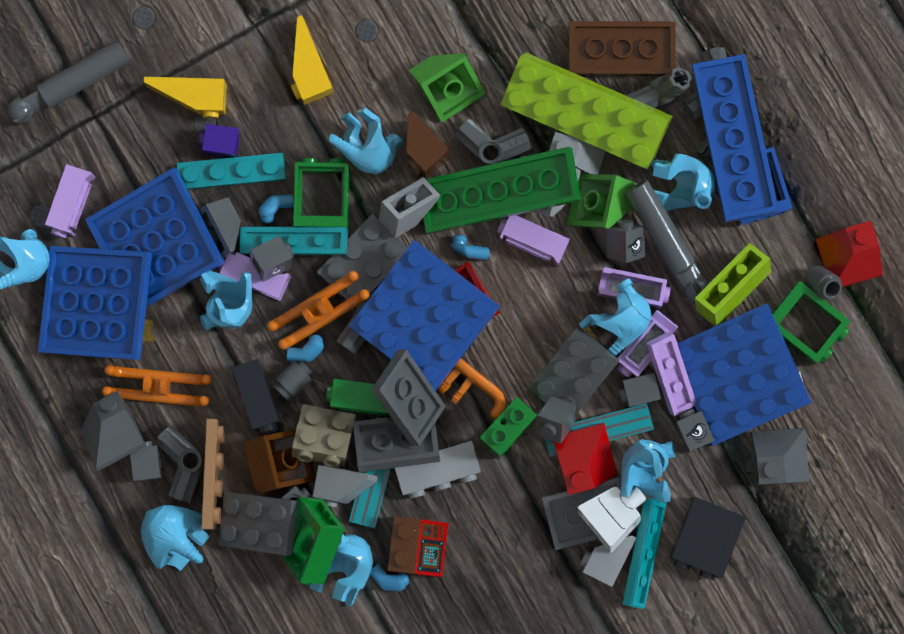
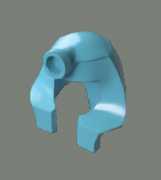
M365 107L357 111V114L368 122L367 140L362 145L359 139L362 127L360 121L350 113L343 114L340 119L348 126V130L343 137L344 140L334 134H330V143L342 152L360 171L376 175L388 169L395 159L397 148H401L403 145V139L395 134L383 137L380 118Z
M675 154L672 161L653 160L651 165L654 168L652 176L667 180L674 178L677 181L676 188L670 194L654 190L666 211L693 206L706 209L710 206L717 184L714 172L707 165L694 157L683 154Z
M33 229L24 231L21 234V240L0 236V251L9 255L15 262V268H10L0 261V290L22 283L34 282L42 277L48 269L50 262L49 252L43 242L37 239V234Z
M213 271L201 274L200 281L205 291L210 294L213 289L216 290L207 302V313L200 316L204 330L207 331L216 326L239 329L249 318L252 311L251 274L248 272L242 273L239 282Z
M630 278L617 286L620 293L616 295L618 309L614 315L609 313H602L600 315L590 314L579 323L581 328H586L591 324L593 327L600 326L617 335V341L608 349L614 356L640 337L648 328L651 320L650 306L647 300L632 287L633 282Z
M641 439L627 449L623 455L621 466V495L623 497H630L632 488L637 487L642 493L658 502H670L671 493L668 483L665 480L658 483L656 479L661 477L662 473L666 470L669 464L668 459L675 457L672 441L666 442V444H658Z
M162 505L146 512L140 534L145 550L156 568L161 569L165 565H172L181 571L189 560L197 564L203 562L202 555L187 538V536L190 537L201 547L210 537L202 529L201 513L173 505Z
M342 535L328 572L330 574L339 571L346 574V578L338 579L332 598L345 602L346 606L354 604L358 591L366 585L373 565L371 547L363 538L357 535ZM311 584L310 589L322 592L324 584Z

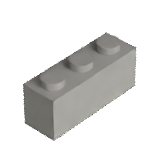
M472 441L439 450L440 462L396 467L395 470L403 496L409 495V498L413 499L425 495L424 490L435 487L436 492L450 488V482L461 479V483L464 484L477 480L476 474L481 473Z

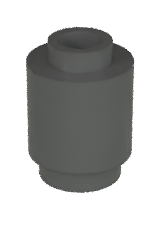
M823 266L812 267L805 276V285L822 299H835L842 291L840 278Z
M293 360L275 378L277 381L273 386L288 400L291 396L295 397L312 381L309 377L312 371L302 361L297 364Z

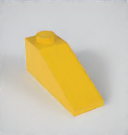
M301 15L297 17L293 64L295 83L291 87L296 100L302 98L304 105L334 92L304 18Z
M144 77V83L148 88L199 115H203L205 119H219V115H226L227 84L224 79Z

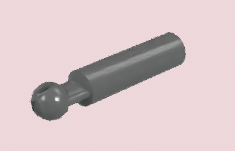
M118 39L37 85V90L28 96L13 99L8 105L7 114L14 123H27L33 114L43 108L48 107L51 109L129 64L131 61Z
M645 180L625 192V195L671 273L675 274L686 298L695 303V297L709 283L704 279L696 266L693 255L648 180Z

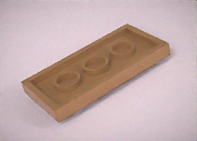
M207 419L202 509V529L216 530V524H221V508H217V497H222L223 481L218 480V470H223L224 454L219 453V444L225 442V427L220 425L218 419Z

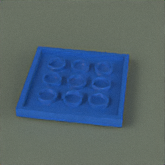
M177 168L168 170L85 219L100 249L152 253L146 308L200 278L201 274L212 271L225 263Z
M413 240L350 323L349 327L391 360L399 349L407 350L432 385L433 392H435L501 306L427 248Z
M50 246V262L46 276L38 352L140 361L152 253Z
M768 303L677 343L696 400L694 406L697 413L702 411L715 440L711 442L712 446L812 403Z

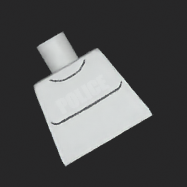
M613 487L578 507V514L610 553L623 542L641 521V516L636 508L646 501V498L637 487L630 492V497H623L619 488Z

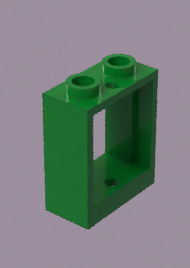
M302 158L301 162H295L294 227L348 228L349 163H344L343 159L335 158L328 159V163H317V159ZM303 173L342 174L341 216H302Z
M801 281L792 288L773 312V316L786 344L813 365L819 361L824 363L833 352L830 349L832 344L836 340L841 342L850 331L847 326L851 321ZM802 295L838 323V326L816 353L780 325V322Z
M333 379V385H328L326 401L330 403V407L333 410L390 416L371 390L375 384Z
M516 397L480 437V442L500 459L536 419L537 414Z
M299 497L292 556L281 555L297 580L305 585L324 584L345 530L323 499ZM315 533L316 535L308 554L307 550L312 540L313 534Z

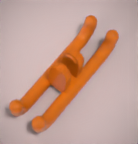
M350 271L297 306L267 323L269 331H275L302 314L308 322L307 325L281 339L278 342V347L281 350H285L366 301L370 297V293L366 289L361 290L334 308L328 298L357 281L359 278L358 273Z
M460 359L454 367L455 369L438 391L442 394L446 392L454 380L462 374L467 379L453 395L451 401L456 405L471 385L475 384L494 400L495 405L490 412V417L496 420L505 410L506 400L504 394L463 359Z
M107 365L104 368L105 374L109 376L143 380V390L105 386L102 389V394L105 397L118 390L125 400L205 407L209 404L207 396L169 393L171 382L208 385L212 381L211 376L208 374H190Z

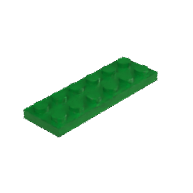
M571 147L560 148L426 179L440 194V198L423 218L426 233L433 234L581 201L573 149Z

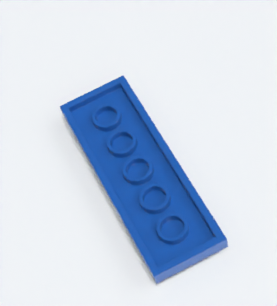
M745 54L692 64V72L725 223L778 212L779 208Z

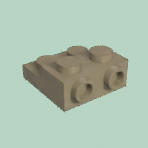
M303 404L293 442L292 457H296L302 462H322L328 467H345L356 414Z

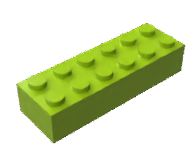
M527 52L520 56L500 104L646 169L652 165L672 118V115Z

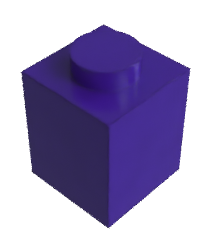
M206 124L205 131L200 132L199 147H203L202 151L205 155L226 158L237 157L240 131L238 128Z

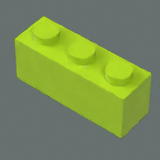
M749 243L695 297L697 312L714 326L720 325L771 273L770 258Z

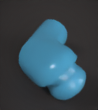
M294 195L270 196L259 208L258 213L261 215V221L271 223L274 221V214L279 208L294 207Z
M453 236L451 248L454 252L469 259L488 260V247L466 245V236Z
M312 335L302 348H287V361H313L323 350L322 337Z
M379 564L372 568L370 572L373 579L385 591L400 592L409 584V577L405 573L400 572L398 575H387Z

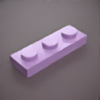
M667 332L647 342L646 344L669 414L676 416L694 407L696 400L675 335Z

